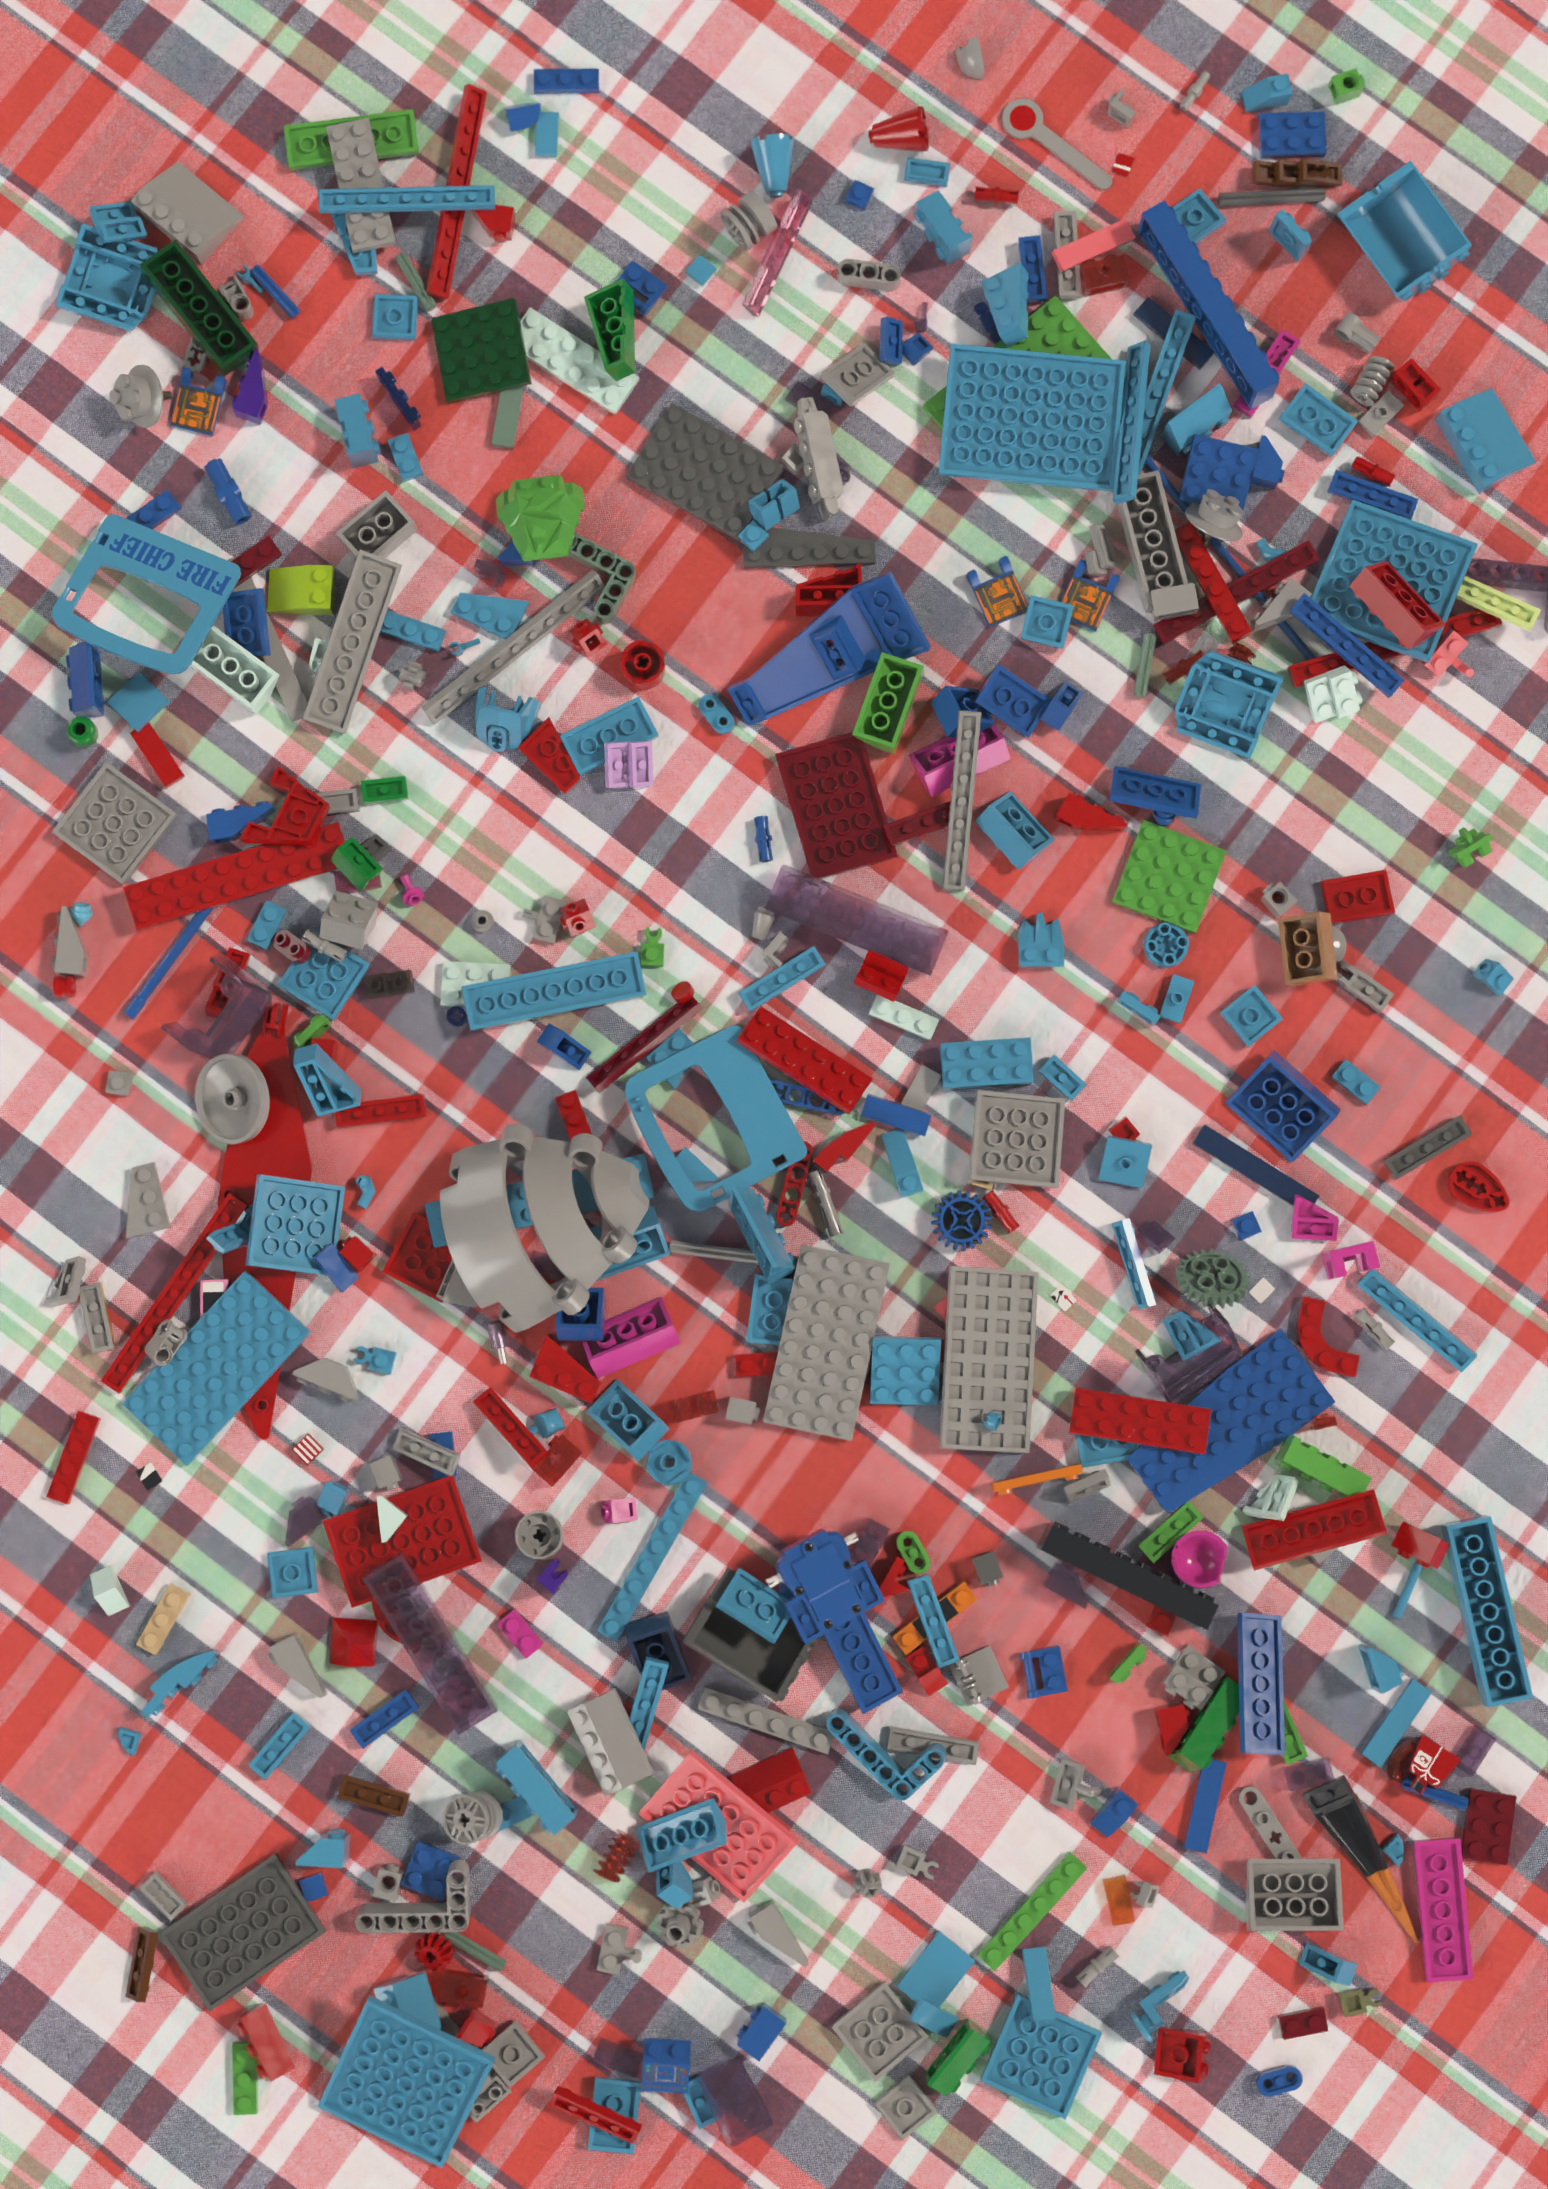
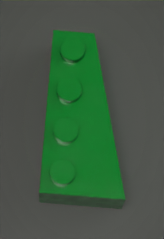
M622 278L584 296L604 369L615 381L635 373L633 289Z
M1229 1677L1220 1680L1213 1690V1694L1204 1705L1207 1707L1206 1710L1202 1709L1196 1714L1192 1720L1194 1727L1192 1729L1189 1728L1180 1740L1181 1745L1177 1751H1173L1171 1755L1167 1756L1189 1773L1202 1770L1203 1768L1206 1769L1213 1760L1211 1755L1214 1750H1218L1225 1741V1738H1223L1227 1730L1230 1731L1237 1722L1235 1717L1239 1712V1685Z

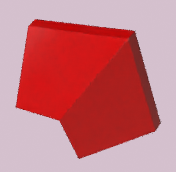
M333 1617L329 1664L345 1667L375 1666L378 1634L377 1620Z

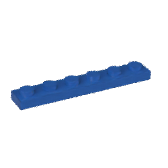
M1306 593L1302 594L1289 610L1293 616L1386 697L1390 698L1405 681Z

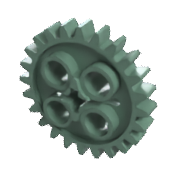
M1210 1248L1209 1253L1201 1249L1200 1254L1195 1250L1192 1252V1256L1186 1254L1185 1259H1181L1180 1264L1177 1266L1175 1280L1178 1281L1177 1287H1182L1181 1294L1188 1293L1187 1299L1195 1298L1194 1304L1201 1301L1203 1302V1307L1211 1304L1213 1309H1215L1216 1305H1220L1224 1309L1226 1303L1233 1307L1234 1302L1240 1303L1241 1298H1245L1249 1288L1250 1277L1247 1276L1248 1270L1244 1269V1263L1237 1264L1238 1258L1230 1259V1253L1224 1256L1222 1255V1250L1214 1253L1213 1249Z

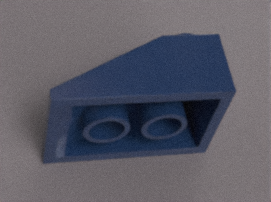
M668 1611L624 1625L626 1640L640 1675L642 1674L647 1656L669 1662L662 1690L691 1681V1676Z

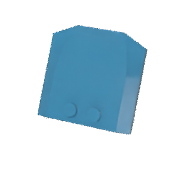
M82 223L76 240V249L65 282L61 286L55 304L56 307L132 332L148 316L156 293L143 276L140 264L157 253V248L134 240L104 243L95 227Z
M1209 650L1191 666L1175 705L1177 732L1250 759L1284 676Z

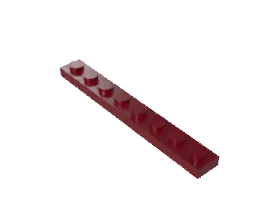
M1308 540L1227 584V587L1237 605L1318 562L1320 558ZM1206 596L1198 600V613L1164 619L1153 624L1152 627L1162 645L1217 617Z

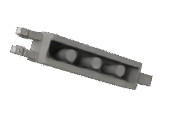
M813 397L801 398L797 401L799 416L795 419L794 430L799 438V452L803 457V470L809 484L808 494L812 498L813 505L818 504L821 517L828 520L838 513L837 499L844 492L828 415L824 411H817Z

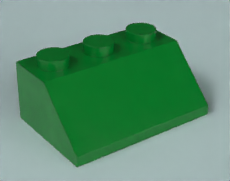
M967 2018L925 2071L927 2085L945 2096H948L950 2092L955 2093L962 2083L960 2080L965 2073L969 2075L976 2066L975 2061L980 2055L983 2057L990 2049V2037Z

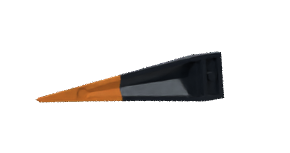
M1345 1775L1305 1791L1303 1796L1314 1816L1349 1855L1389 1906L1413 1941L1418 1944L1419 1938L1358 1795L1354 1793Z

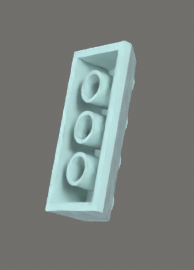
M212 626L190 665L255 715L270 698L280 676L215 626Z

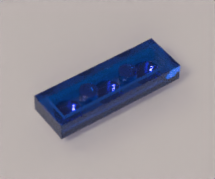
M383 367L377 369L375 373L378 380L414 431L420 428V413L415 406H409L407 403L409 400L408 396L402 388L398 390L395 385L397 381L391 371L386 372Z

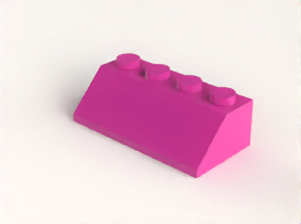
M994 725L980 731L976 775H980L984 771L1011 759L1005 739ZM945 737L909 755L923 786L931 797L952 787L956 738Z
M662 1297L605 1320L603 1341H582L597 1379L681 1343Z

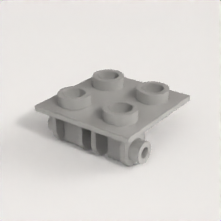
M990 1645L961 1658L958 1662L949 1664L967 1707L972 1704H979L983 1699L1009 1688Z

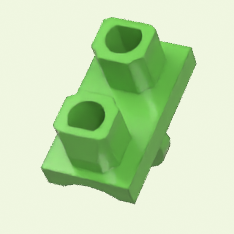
M1463 827L1459 829L1460 837L1455 839L1457 846L1448 850L1449 856L1455 858L1460 866L1468 867L1474 862L1471 852L1474 850L1477 851L1480 857L1492 852L1489 842L1493 838L1489 833L1487 835L1482 831L1477 833L1474 828L1468 831Z

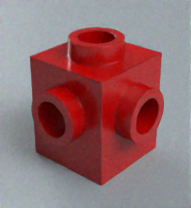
M587 618L578 622L569 631L573 637L571 642L577 651L582 650L588 657L607 645L601 636L603 631L596 622L592 624Z
M585 898L560 908L563 917L559 919L563 929H569L571 937L583 934L596 927Z

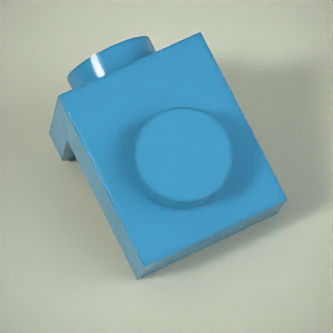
M1485 959L1473 974L1476 979L1484 981L1495 994L1500 996L1514 980L1499 962Z

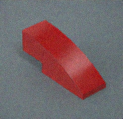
M229 947L205 1006L207 1016L225 1022L228 1021L251 956L249 953Z
M871 1122L846 1132L824 1148L812 1163L827 1173L840 1156L848 1161L876 1125Z

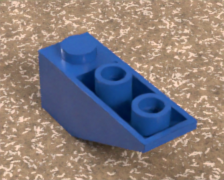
M268 801L257 802L256 806L252 807L237 805L233 807L234 810L225 811L224 808L213 809L212 813L206 814L209 840L213 844L236 841L242 836L249 822L259 824L273 814L276 808L272 803L269 804Z

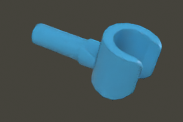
M242 265L247 272L242 275L236 271L240 280L248 282L261 294L264 290L254 280L248 266Z
M477 638L462 644L454 641L449 644V647L459 646L458 651L452 653V655L458 657L463 654L465 649L480 644V640Z

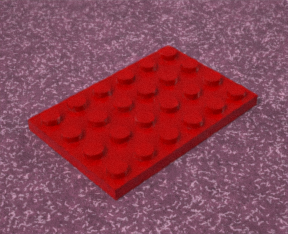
M448 1476L387 1498L408 1515L387 1542L381 1543L377 1502L323 1521L352 1608L482 1562L453 1476Z

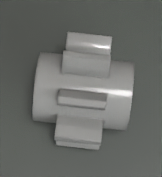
M414 661L411 662L410 666L404 664L399 680L403 681L402 685L405 688L414 690L415 686L421 687L423 685L426 672L422 671V664Z
M869 1868L860 1870L856 1874L857 1878L853 1879L856 1894L862 1893L865 1898L876 1896L879 1893V1888H882L879 1872L873 1873Z

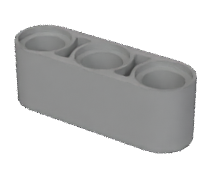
M844 259L838 265L837 277L838 281L845 286L893 292L899 287L901 272L895 265ZM849 269L853 273L851 275H844L842 271ZM870 272L874 274V277L866 278L864 274ZM888 275H892L896 279L894 281H888L885 277Z

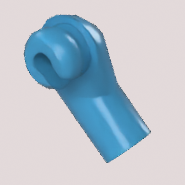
M1265 538L1255 543L1263 559L1268 562L1286 553L1284 549L1270 548Z

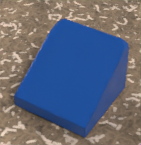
M920 333L906 340L902 346V354L912 365L918 364L933 350V346Z

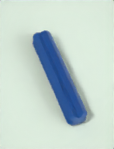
M256 265L251 269L252 276L292 319L296 318L300 314L299 308L260 265Z
M1405 1776L1401 1787L1417 1793L1409 1788L1414 1779ZM1429 1784L1422 1793L1425 1797L1462 1810H1466L1469 1799L1438 1787L1434 1788Z

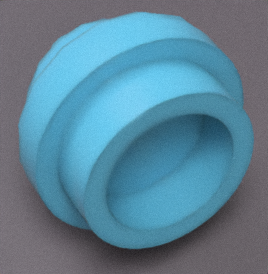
M78 902L73 903L70 914L79 926H83L93 916V910L90 904Z

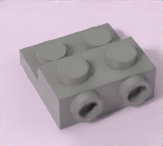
M1187 1644L1161 1682L1166 1685L1164 1690L1175 1697L1178 1693L1185 1698L1182 1703L1194 1710L1197 1707L1202 1710L1213 1694V1689L1226 1671Z

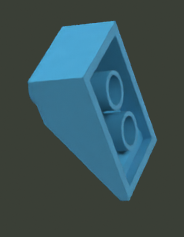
M618 1379L586 1411L638 1462L670 1429Z

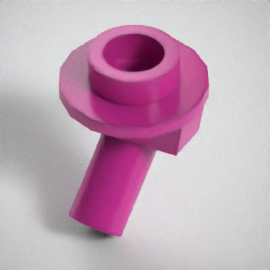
M408 874L401 876L400 878L405 891L401 892L404 904L408 906L417 905L424 897L422 889L419 886L413 888Z

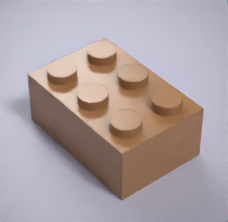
M1319 911L1279 918L1285 985L1301 986L1338 980L1330 913Z

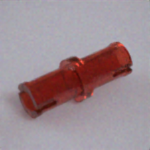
M1198 650V652L1187 659L1178 661V665L1163 673L1166 682L1172 685V683L1183 676H1188L1191 666L1204 653Z

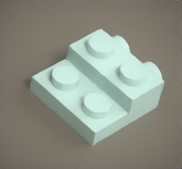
M1344 665L1304 681L1312 720L1315 723L1335 715L1341 718L1360 711L1359 704L1362 703V697L1359 691L1355 690L1354 684L1358 683V679L1354 671L1349 670Z

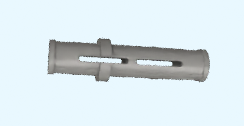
M822 1170L809 1173L808 1176L814 1190L813 1196L817 1198L829 1236L833 1237L844 1233L831 1200V1190L825 1183Z

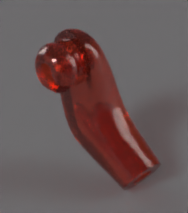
M1411 1739L1398 1745L1391 1752L1386 1771L1390 1780L1401 1781L1403 1779V1765L1406 1759L1416 1750V1745Z

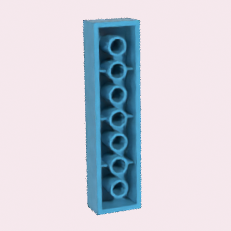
M1483 1515L1440 1525L1443 1539L1450 1545L1447 1550V1556L1482 1705L1490 1708L1533 1698L1491 1516Z

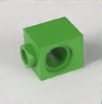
M1357 68L1332 76L1328 84L1335 105L1359 98L1365 86L1362 75L1358 74ZM1344 84H1349L1352 88H1346Z

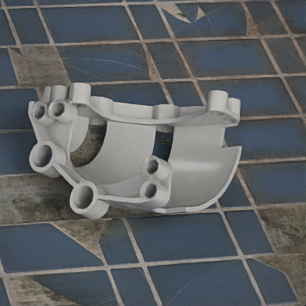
M509 1124L502 1130L501 1139L465 1147L452 1155L449 1175L457 1184L440 1190L442 1224L450 1254L462 1281L479 1307L482 1309L500 1302L499 1319L513 1332L526 1330L561 1310L567 1315L578 1313L587 1304L589 1299L588 1289L613 1262L618 1264L628 1260L636 1250L637 1241L633 1235L648 1210L650 1200L644 1194L641 1187L639 1170L632 1163L602 1151V1142L594 1135L581 1133L574 1136L571 1142L534 1137L533 1132L527 1126ZM518 1161H524V1193L535 1231L548 1256L565 1276L562 1280L550 1285L543 1279L529 1259L511 1217L506 1192V1166ZM572 1167L580 1171L592 1188L594 1199L602 1217V1235L600 1240L591 1232L578 1207L573 1188Z

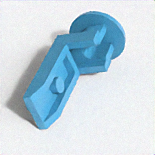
M253 1204L242 1212L235 1224L215 1230L208 1235L207 1240L214 1249L221 1253H226L248 1245Z
M1184 1970L1182 1972H1174L1168 1977L1169 1981L1162 1986L1160 1984L1156 1985L1149 1991L1150 1995L1139 2002L1145 2011L1143 2015L1138 2017L1134 2011L1130 2014L1136 2028L1148 2042L1154 2041L1150 2034L1165 2024L1155 2009L1185 1988L1189 1977Z

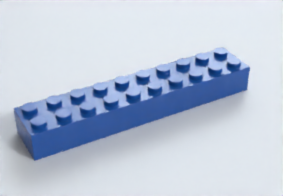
M1164 200L1142 212L1138 233L1189 314L1196 316V325L1247 406L1252 410L1273 398L1279 383V374L1267 362V355L1257 346L1254 334L1246 329L1242 315L1237 314L1234 310L1233 302L1222 291L1219 279L1213 277L1210 272L1209 263L1199 255L1198 246L1194 241L1191 242L1187 236V229L1177 220L1174 208L1168 206Z

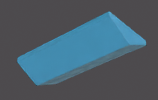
M714 1798L636 1827L648 1873L727 1844L726 1819Z

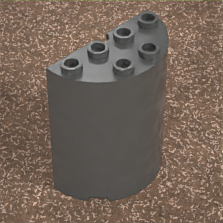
M727 1568L703 1605L682 1643L775 1702L778 1700L783 1702L789 1692L788 1688L797 1678L800 1667L804 1665L809 1656V1653L806 1652L809 1646L813 1648L819 1638L806 1645L803 1644L790 1617L778 1639L773 1644L717 1608L716 1604L736 1573Z

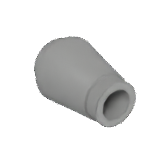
M758 906L757 911H754L752 937L765 940L776 918L774 917V910Z

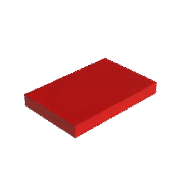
M1387 869L1320 881L1325 911L1330 913L1331 924L1395 913Z

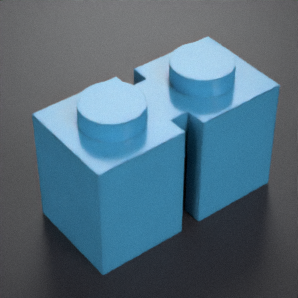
M784 479L767 488L769 503L764 491L748 501L753 521L765 531L779 523L781 517L785 519L800 509L796 488Z

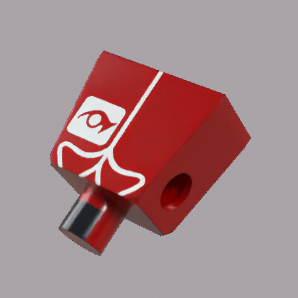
M1422 1735L1408 1769L1410 1773L1416 1776L1409 1788L1422 1795L1428 1784L1437 1788L1459 1764L1461 1759Z

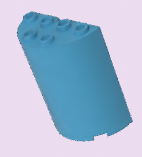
M1411 160L1381 181L1373 190L1366 192L1337 213V216L1396 298L1403 302L1410 299L1417 292L1420 294L1430 289L1432 282L1436 279L1438 281L1443 280L1450 274L1449 270L1451 267L1470 255L1468 251L1472 244Z

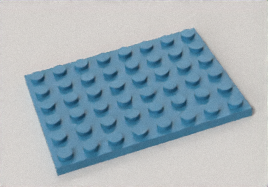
M951 343L938 475L1113 492L1126 361Z

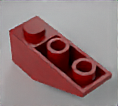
M1068 793L1054 819L1072 830L1124 831L1128 825L1120 815H1110L1105 812L1104 807L1096 803L1092 805L1086 802L1085 797L1078 793Z

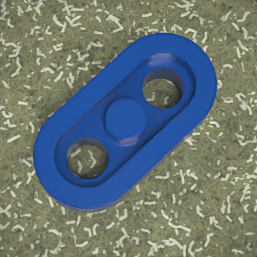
M1285 2065L1260 2073L1256 2079V2087L1262 2095L1272 2097L1298 2089L1302 2084L1303 2077L1297 2067ZM1288 2073L1293 2074V2078L1291 2080H1286V2075ZM1266 2079L1271 2080V2084L1269 2086H1264V2081Z

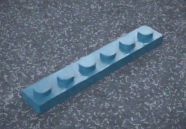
M1376 1269L1369 1270L1358 1281V1287L1460 1372H1463L1477 1357L1476 1352Z

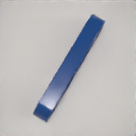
M771 1080L772 1085H777V1090L783 1091V1086L788 1087L785 1093L786 1100L781 1099L782 1094H778L783 1104L836 1116L845 1114L842 1110L836 1111V1107L829 1105V1110L824 1109L827 1104L825 1099L821 1106H813L811 1104V1097L815 1093L806 1087ZM791 1090H799L802 1098L797 1102L791 1101L789 1098Z

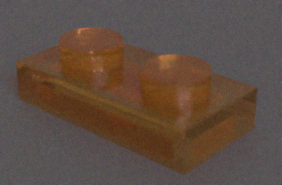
M1125 1874L1102 1879L1112 1926L1136 1922Z

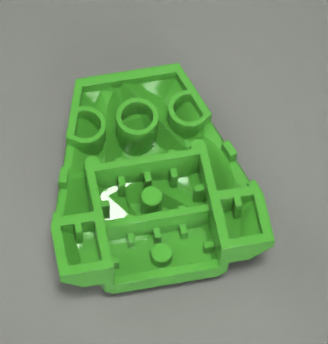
M560 475L513 481L509 490L503 491L496 498L497 517L500 522H503L507 534L512 537L513 544L523 561L569 555L575 537L574 530L576 526H579L580 513L584 512L585 509L582 487L573 482L564 483L563 477Z

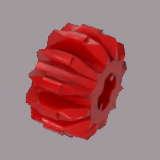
M437 1932L424 1933L418 1939L415 1946L414 1956L418 1957L417 1963H423L424 1969L430 1967L432 1972L437 1969L442 1971L453 1959L455 1947L450 1945L451 1939H445L444 1933L438 1935Z

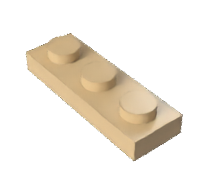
M170 1583L136 1645L154 1655H158L191 1594Z

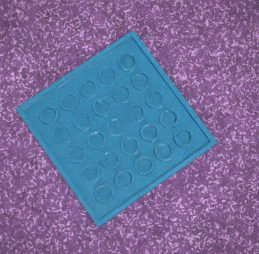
M1352 499L1311 599L1355 637L1430 663L1444 626L1422 644L1408 650L1398 642V638L1384 627L1383 622L1369 611L1368 606L1363 600L1358 599L1354 595L1350 584L1365 567L1387 560L1446 623L1478 543Z
M369 1996L318 2107L443 2168L496 2057Z

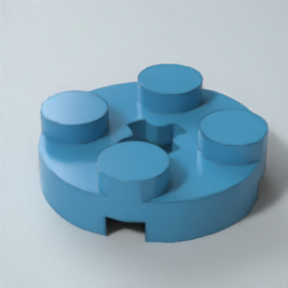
M662 1440L656 1443L649 1451L647 1459L648 1473L656 1482L666 1487L683 1482L693 1469L692 1456L681 1442ZM668 1457L670 1459L675 1458L674 1466L671 1468L669 1466L664 1467L666 1464L665 1459Z

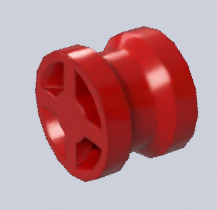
M68 975L66 978L54 976L53 992L55 998H61L65 995L75 997L76 981L74 975Z

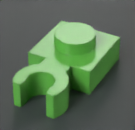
M647 927L645 935L648 943H642L641 966L663 967L664 944L658 943L662 937V930L658 928V934L653 937L649 934L650 929Z

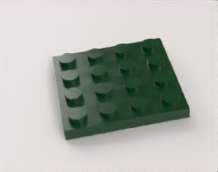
M515 298L431 318L445 399L448 404L532 384L518 305Z

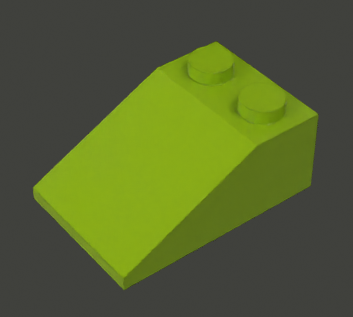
M302 565L270 569L267 613L334 616L336 572L333 566Z

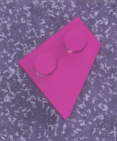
M1295 1195L1291 1238L1337 1241L1338 1217L1300 1195Z

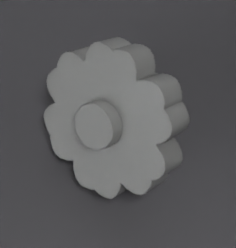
M691 1903L683 1904L678 1909L667 1904L665 1910L660 1911L656 1927L662 1931L660 1934L661 1939L666 1941L669 1946L677 1944L681 1949L693 1946L695 1939L700 1938L703 1933L704 1922L699 1918L700 1911Z

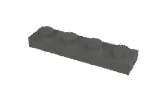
M1459 1115L1387 1158L1383 1163L1393 1179L1397 1180L1469 1137L1472 1133L1462 1116Z

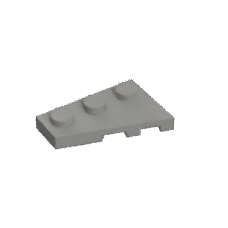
M151 1162L132 1167L126 1239L171 1228L156 1163Z

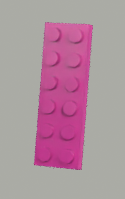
M1453 1837L1413 1840L1425 1981L1429 1983L1473 1979L1461 1839Z

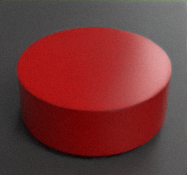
M687 981L676 984L671 991V996L679 1004L688 1002L694 995V988Z

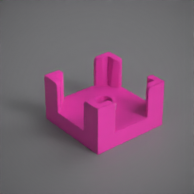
M1374 1241L1321 1254L1328 1280L1346 1276L1347 1271L1344 1262L1357 1259L1360 1271L1380 1268Z

